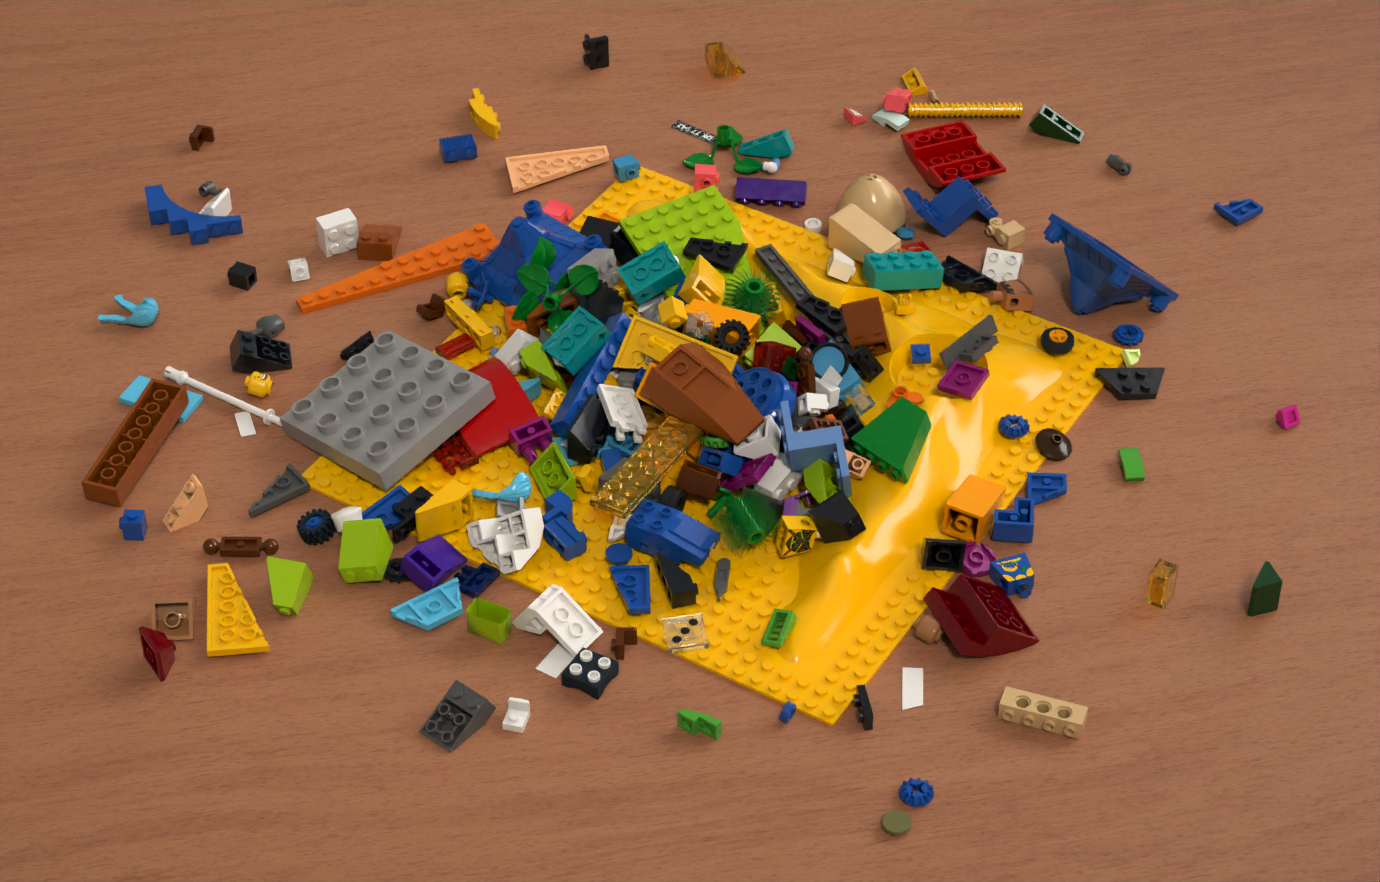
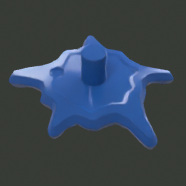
M480 271L481 281L477 289L468 287L466 291L467 294L471 295L469 298L473 300L472 309L475 312L481 307L484 300L492 303L494 296L487 294L489 281L486 280L483 271Z

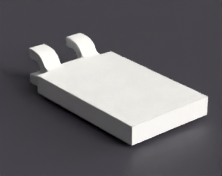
M599 384L596 390L610 426L616 427V439L624 441V432L633 431L634 443H642L641 435H646L648 424L639 401L635 397L634 389Z

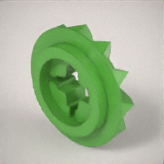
M712 434L701 438V444L706 447L725 448L731 446L730 442Z

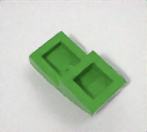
M1138 448L1118 449L1120 467L1123 468L1125 482L1144 481L1145 473Z
M681 709L678 711V727L695 736L701 731L716 741L722 736V721L696 711Z

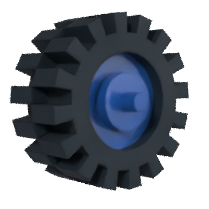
M318 508V511L312 509V513L306 512V516L302 515V520L298 519L297 530L302 540L308 543V545L312 543L317 545V542L322 544L324 539L328 541V536L332 537L334 535L333 532L336 530L330 513L325 509L323 511Z

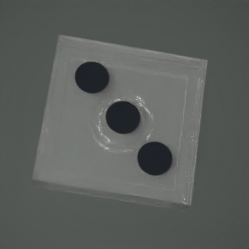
M703 613L662 618L668 654L709 648Z

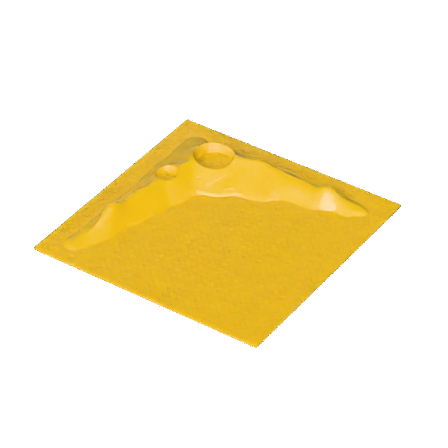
M640 166L639 177L619 182L617 179L568 226L580 232V226L584 224L587 216L594 217L602 210L624 219L694 193V186ZM724 198L740 221L744 243H748L746 252L753 279L755 270V279L756 275L757 278L762 276V280L767 278L762 283L768 282L766 285L773 282L778 284L755 255V249L772 244L812 294L829 302L830 306L839 309L841 304L879 297L890 335L892 352L874 355L884 368L883 372L871 382L862 376L861 379L865 388L859 394L847 400L846 405L852 404L865 425H867L887 409V401L891 398V392L896 386H904L909 392H918L923 396L924 401L916 405L927 412L932 426L909 481L904 484L900 480H895L888 472L881 471L874 463L871 464L863 479L850 478L852 489L851 503L859 513L866 530L851 540L825 544L822 538H816L810 551L787 557H781L775 546L776 537H764L760 543L755 544V547L752 544L750 550L749 546L744 551L742 549L744 545L740 549L736 545L732 553L731 548L733 547L731 546L734 544L730 543V546H727V542H729L727 541L728 535L722 536L725 527L718 528L719 526L717 525L721 523V521L717 520L718 516L715 515L711 519L706 514L718 500H705L696 494L686 493L683 513L721 534V537L702 565L697 566L686 561H682L680 565L676 564L690 575L693 583L697 584L699 594L696 595V604L673 609L656 569V556L631 548L632 558L625 564H612L606 559V549L610 545L615 543L627 545L626 537L614 542H608L615 512L633 513L602 508L599 500L598 479L591 492H585L583 487L576 486L577 499L572 500L573 523L579 532L585 533L587 537V550L585 553L579 556L576 555L575 558L569 561L544 538L543 532L540 547L520 570L503 574L497 564L491 563L482 555L483 552L479 548H474L470 544L466 525L461 529L440 536L464 555L468 561L540 594L552 584L561 586L588 616L615 628H637V638L785 705L790 701L796 704L797 711L833 726L853 703L856 685L865 684L866 686L911 630L917 618L921 617L927 610L928 606L923 600L925 595L932 587L943 590L957 572L921 568L923 538L965 541L941 532L945 505L968 475L973 474L1006 487L1004 502L1000 507V510H1006L1027 484V472L1036 473L1047 459L1036 447L1035 438L1038 432L1042 429L1052 428L1066 435L1105 386V380L1100 376L1096 377L1094 375L1095 368H1119L1124 362L1121 355L1124 349L1024 311L1004 310L998 302H990L989 298L971 291L958 290L955 286L943 281L941 288L883 291L871 288L862 274L863 263L853 258L851 259L854 260V267L856 268L853 278L850 277L848 282L827 275V263L833 249L828 247V237ZM616 259V265L619 268L622 264ZM780 284L775 285L778 288L777 292L781 294L779 297L787 320H790L795 326V318L800 315L808 320L802 312L795 308L796 304ZM899 293L902 294L903 299H907L908 293H911L915 314L896 315L893 300L897 299ZM493 299L492 303L485 302L475 312L493 330L495 346L482 351L458 328L433 353L466 370L488 360V357L491 356L490 350L492 348L500 350L508 340L504 320V308L507 306ZM988 315H992L998 329L993 336H997L999 343L991 351L983 354L976 362L971 363L960 360L961 362L988 369L990 376L972 400L939 391L937 384L947 372L939 353ZM761 318L763 323L769 326V324L765 320H763V318ZM1053 327L1070 331L1074 336L1072 350L1066 354H1053L1044 350L1041 346L1043 332ZM910 344H929L931 364H912ZM524 366L514 375L518 382L534 379L530 375L528 368L525 369ZM557 366L569 389L578 372L572 376L561 366ZM542 383L541 394L531 401L537 414L545 400L554 391ZM665 412L658 414L654 418H651L653 417L651 414H646L647 433L646 435H641L642 443L650 447L651 452L650 456L640 465L651 463L663 469L664 478L662 483H660L661 494L667 486H676L685 459L698 463L702 448L706 447L701 444V438L707 435L706 431L697 427L693 428L691 436L686 434L680 450H677L678 457L655 460L653 447H665L661 444L667 426L665 422L669 416ZM1007 414L1011 416L1015 414L1018 417L1022 415L1023 419H1027L1030 425L1028 433L1018 438L1006 436L999 429L1001 417H1006ZM553 430L552 439H553V438H556V437H560V436ZM458 431L454 433V445L437 447L388 490L378 487L323 455L301 474L310 484V489L347 506H359L362 508V512H364L399 485L410 494L422 486L435 495L445 485L455 479L474 490L498 493L511 484L517 472H524L530 477L532 486L529 497L524 500V505H526V509L540 507L542 516L545 514V499L529 469V462L524 455L518 457L508 442L474 459L459 437ZM541 447L535 449L538 457L544 452ZM707 447L720 451L719 448ZM601 458L592 460L590 464L598 478L604 473ZM585 463L570 466L573 475L575 471H581ZM723 474V475H722V478H721V480H720V483H721V481L724 479V477H725L727 474ZM804 480L796 485L794 490L788 492L782 500L785 497L807 491ZM754 484L744 487V490L741 488L731 492L733 493L731 496L737 498L736 491H738V497L744 494H748L747 497L751 493L754 494ZM813 495L809 496L811 502L809 506H806L805 499H799L801 505L806 509H812L819 504ZM473 497L474 518L467 524L477 520L495 518L497 500ZM778 502L772 507L769 506L770 509H768V514L775 521L773 525L777 527L773 526L774 528L768 529H774V531L766 532L770 534L765 536H777L780 519L784 512V504L779 505ZM993 521L991 522V524H990L989 528L987 529L986 533L984 534L983 538H984L985 535L989 532V530L993 527ZM415 528L409 534L417 537V529ZM721 558H727L730 560L727 592L721 596V601H718V595L715 592L717 564ZM649 565L651 614L629 613L609 572V566ZM774 609L793 611L797 617L794 627L781 648L765 646L761 643ZM697 619L698 624L692 626L689 624V620ZM687 627L690 629V632L682 634L681 629ZM680 636L682 640L679 643H675L672 641V638Z

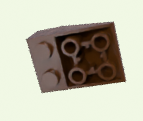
M685 459L675 487L683 489L686 493L696 494L702 499L713 500L723 474L718 470Z

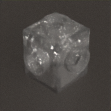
M697 311L696 314L688 313L685 332L693 334L694 338L704 339V336H709V332H713L714 321H711V316H707L708 312ZM698 323H703L702 327H697Z

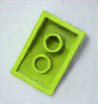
M539 340L519 351L522 356L520 361L525 369L528 368L532 378L539 377L543 385L552 390H555L557 387L567 394L569 389L557 365L541 348L542 343Z
M819 458L803 470L805 486L819 504L840 491L834 465Z

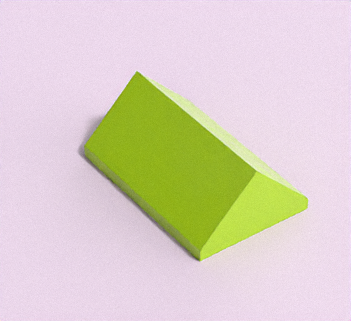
M553 441L529 469L544 499L560 490L569 496L571 500H576V478L559 446Z

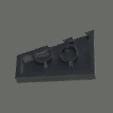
M691 237L683 250V255L696 259L700 254L712 266L734 273L748 248V243L736 245L730 241L717 243L711 239Z
M810 294L796 302V309L836 338L847 330L842 307L838 309L830 306L829 302Z

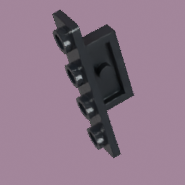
M422 486L418 487L393 507V513L403 520L392 529L393 541L395 543L405 539L416 528V510L434 496Z

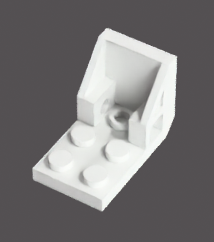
M552 584L512 621V624L517 629L540 635L548 629L573 657L578 654L582 647L587 648L603 633L602 629L561 586Z

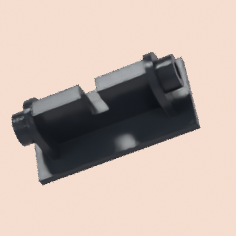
M368 331L347 348L343 349L340 354L341 359L348 360L374 342L371 331Z

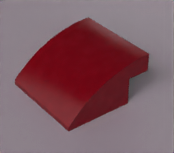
M960 574L947 591L932 587L923 598L960 654L979 657L997 656L1019 651L1039 642V639L1000 586Z

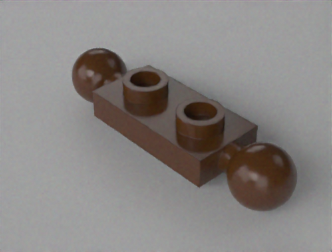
M802 347L798 351V358L802 361V363H797L799 396L805 393H816L814 364L809 362L813 352L809 347Z
M222 537L221 542L213 538L207 539L203 544V549L208 554H214L219 550L220 556H260L261 550H264L267 554L276 553L279 549V544L275 539H267L265 542H262V537Z

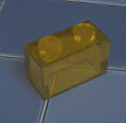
M1163 559L1158 560L1149 574L1145 602L1165 609L1175 592L1178 565Z

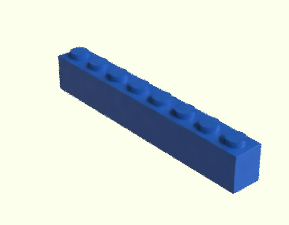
M624 312L608 318L605 326L612 336L579 370L553 417L550 426L561 438L567 436L568 427L589 395L593 394L596 397L598 385L603 384L608 376L631 323V319Z

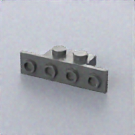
M988 315L939 353L945 370H948L955 360L976 362L983 354L991 351L999 343L997 336H993L998 329L992 315Z

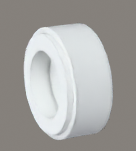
M809 218L804 222V228L819 233L822 229V222L816 218Z

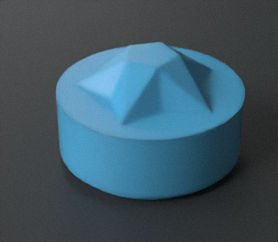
M899 227L897 229V236L907 240L914 237L915 230L909 227Z

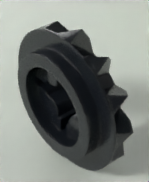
M394 558L388 562L384 577L389 579L391 583L394 581L398 583L400 581H408V577L399 570L403 558Z

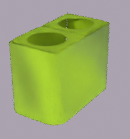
M477 597V611V600L475 598L466 610L468 632L503 644L512 632L510 609Z

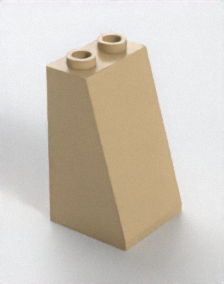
M850 203L829 217L828 247L831 249L836 248L846 256L862 263L865 254H872L874 252L880 254L902 252L901 239L853 203Z

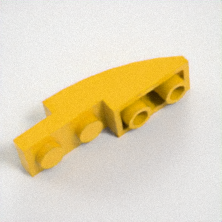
M479 88L472 89L473 99H469V113L472 120L485 134L494 139H499L498 132H501L500 122H498L497 113L493 112L492 106L487 107L484 94L480 93Z

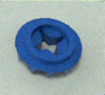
M1131 324L1120 325L1114 331V338H1116L1117 342H1122V345H1138L1144 337L1142 329Z
M1007 414L1006 417H1001L999 422L1000 431L1006 436L1014 438L1025 436L1030 427L1028 420L1023 419L1022 415L1018 417L1015 414L1013 416Z
M910 777L909 781H903L902 786L899 788V795L906 804L919 807L927 805L932 801L934 791L933 786L929 785L928 780L921 781L920 777L914 780ZM913 789H914V790L921 789L920 792L917 791V792L913 793Z

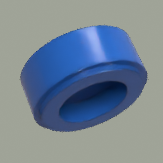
M788 701L781 711L779 720L788 723L796 711V704Z

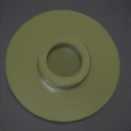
M892 810L883 816L882 826L889 834L903 835L911 829V818L903 811Z

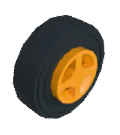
M1048 328L1041 336V346L1044 350L1053 354H1066L1074 346V336L1070 331L1063 328Z

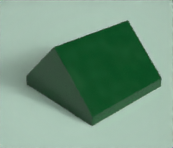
M1265 561L1252 586L1247 616L1252 617L1276 611L1278 608L1283 581L1268 561Z

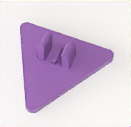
M810 490L793 496L797 501L805 499L806 506L811 504L809 496H812ZM785 499L779 501V505L784 504Z

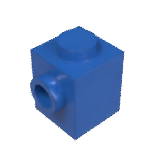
M124 510L123 517L119 519V528L123 531L124 540L144 541L147 531L145 510Z

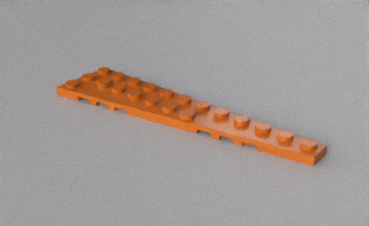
M485 222L478 223L467 230L392 260L383 261L380 265L296 298V304L301 313L305 314L462 270L461 264L465 259L476 258L480 262L499 243Z

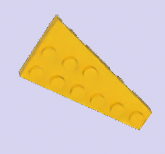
M633 315L613 368L639 369L644 367L643 369L646 370L650 362L659 364V361L642 352L647 339L653 335L675 347H678L680 344L696 342L720 360L731 374L734 371L739 356Z
M208 564L207 656L270 652L269 644L265 640L263 632L259 628L256 618L247 600L244 598L229 564Z

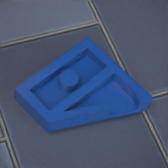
M1252 199L1230 201L1229 205H1220L1219 202L1214 204L1215 211L1237 226L1263 213V207Z

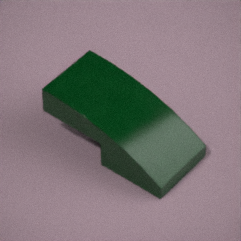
M787 356L780 373L787 381H794L799 384L797 362L791 356Z

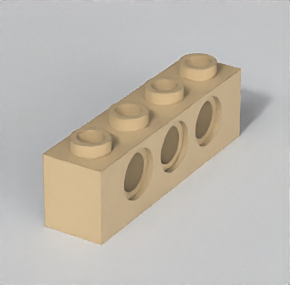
M1006 686L999 703L998 718L1080 739L1087 721L1088 707Z

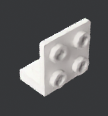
M987 247L982 274L998 283L1015 280L1018 278L1020 267L1022 268L1023 254Z

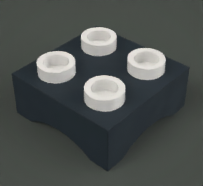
M582 647L563 671L562 685L567 688L580 689L592 698L599 700L608 683L619 674V662Z

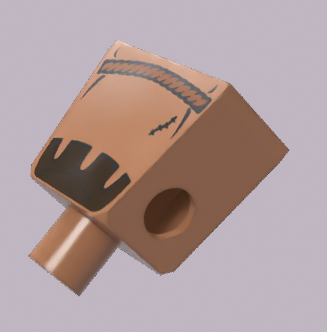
M1023 279L1001 281L997 284L996 291H990L989 293L990 302H998L1004 310L1033 311L1036 294Z

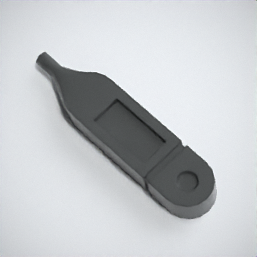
M721 558L717 564L715 592L718 595V601H721V596L727 592L730 560L727 558Z

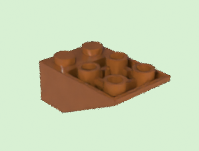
M879 297L841 304L850 345L854 350L865 344L873 355L892 352L890 335Z

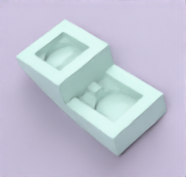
M884 108L872 115V119L883 127L889 125L896 131L908 125L910 120L900 113L886 111Z

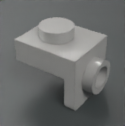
M519 497L517 503L497 500L495 518L526 509L524 497Z

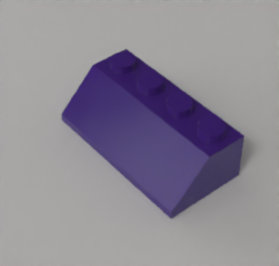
M737 177L735 198L739 200V203L749 204L750 201H757L756 204L760 205L774 202V205L777 206L791 203L793 207H802V204H806L808 185L806 181Z

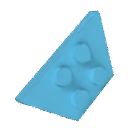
M456 577L390 609L391 616L429 631L462 615L463 609L458 578Z

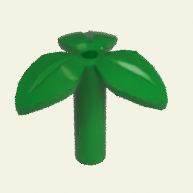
M719 486V489L716 490L713 499H717L718 501L715 504L719 505H713L706 513L709 518L712 519L717 514L716 512H719L718 510L720 509L718 508L723 507L720 505H725L734 499L728 489Z

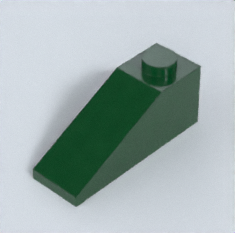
M1045 104L1035 113L1029 124L1033 130L1041 135L1076 144L1081 142L1085 132Z

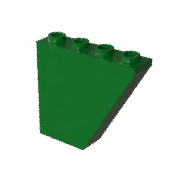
M901 397L851 438L852 448L857 455H862L870 460L871 464L877 465L881 471L888 472L895 480H900L906 484L910 479L932 424L925 410L906 398Z

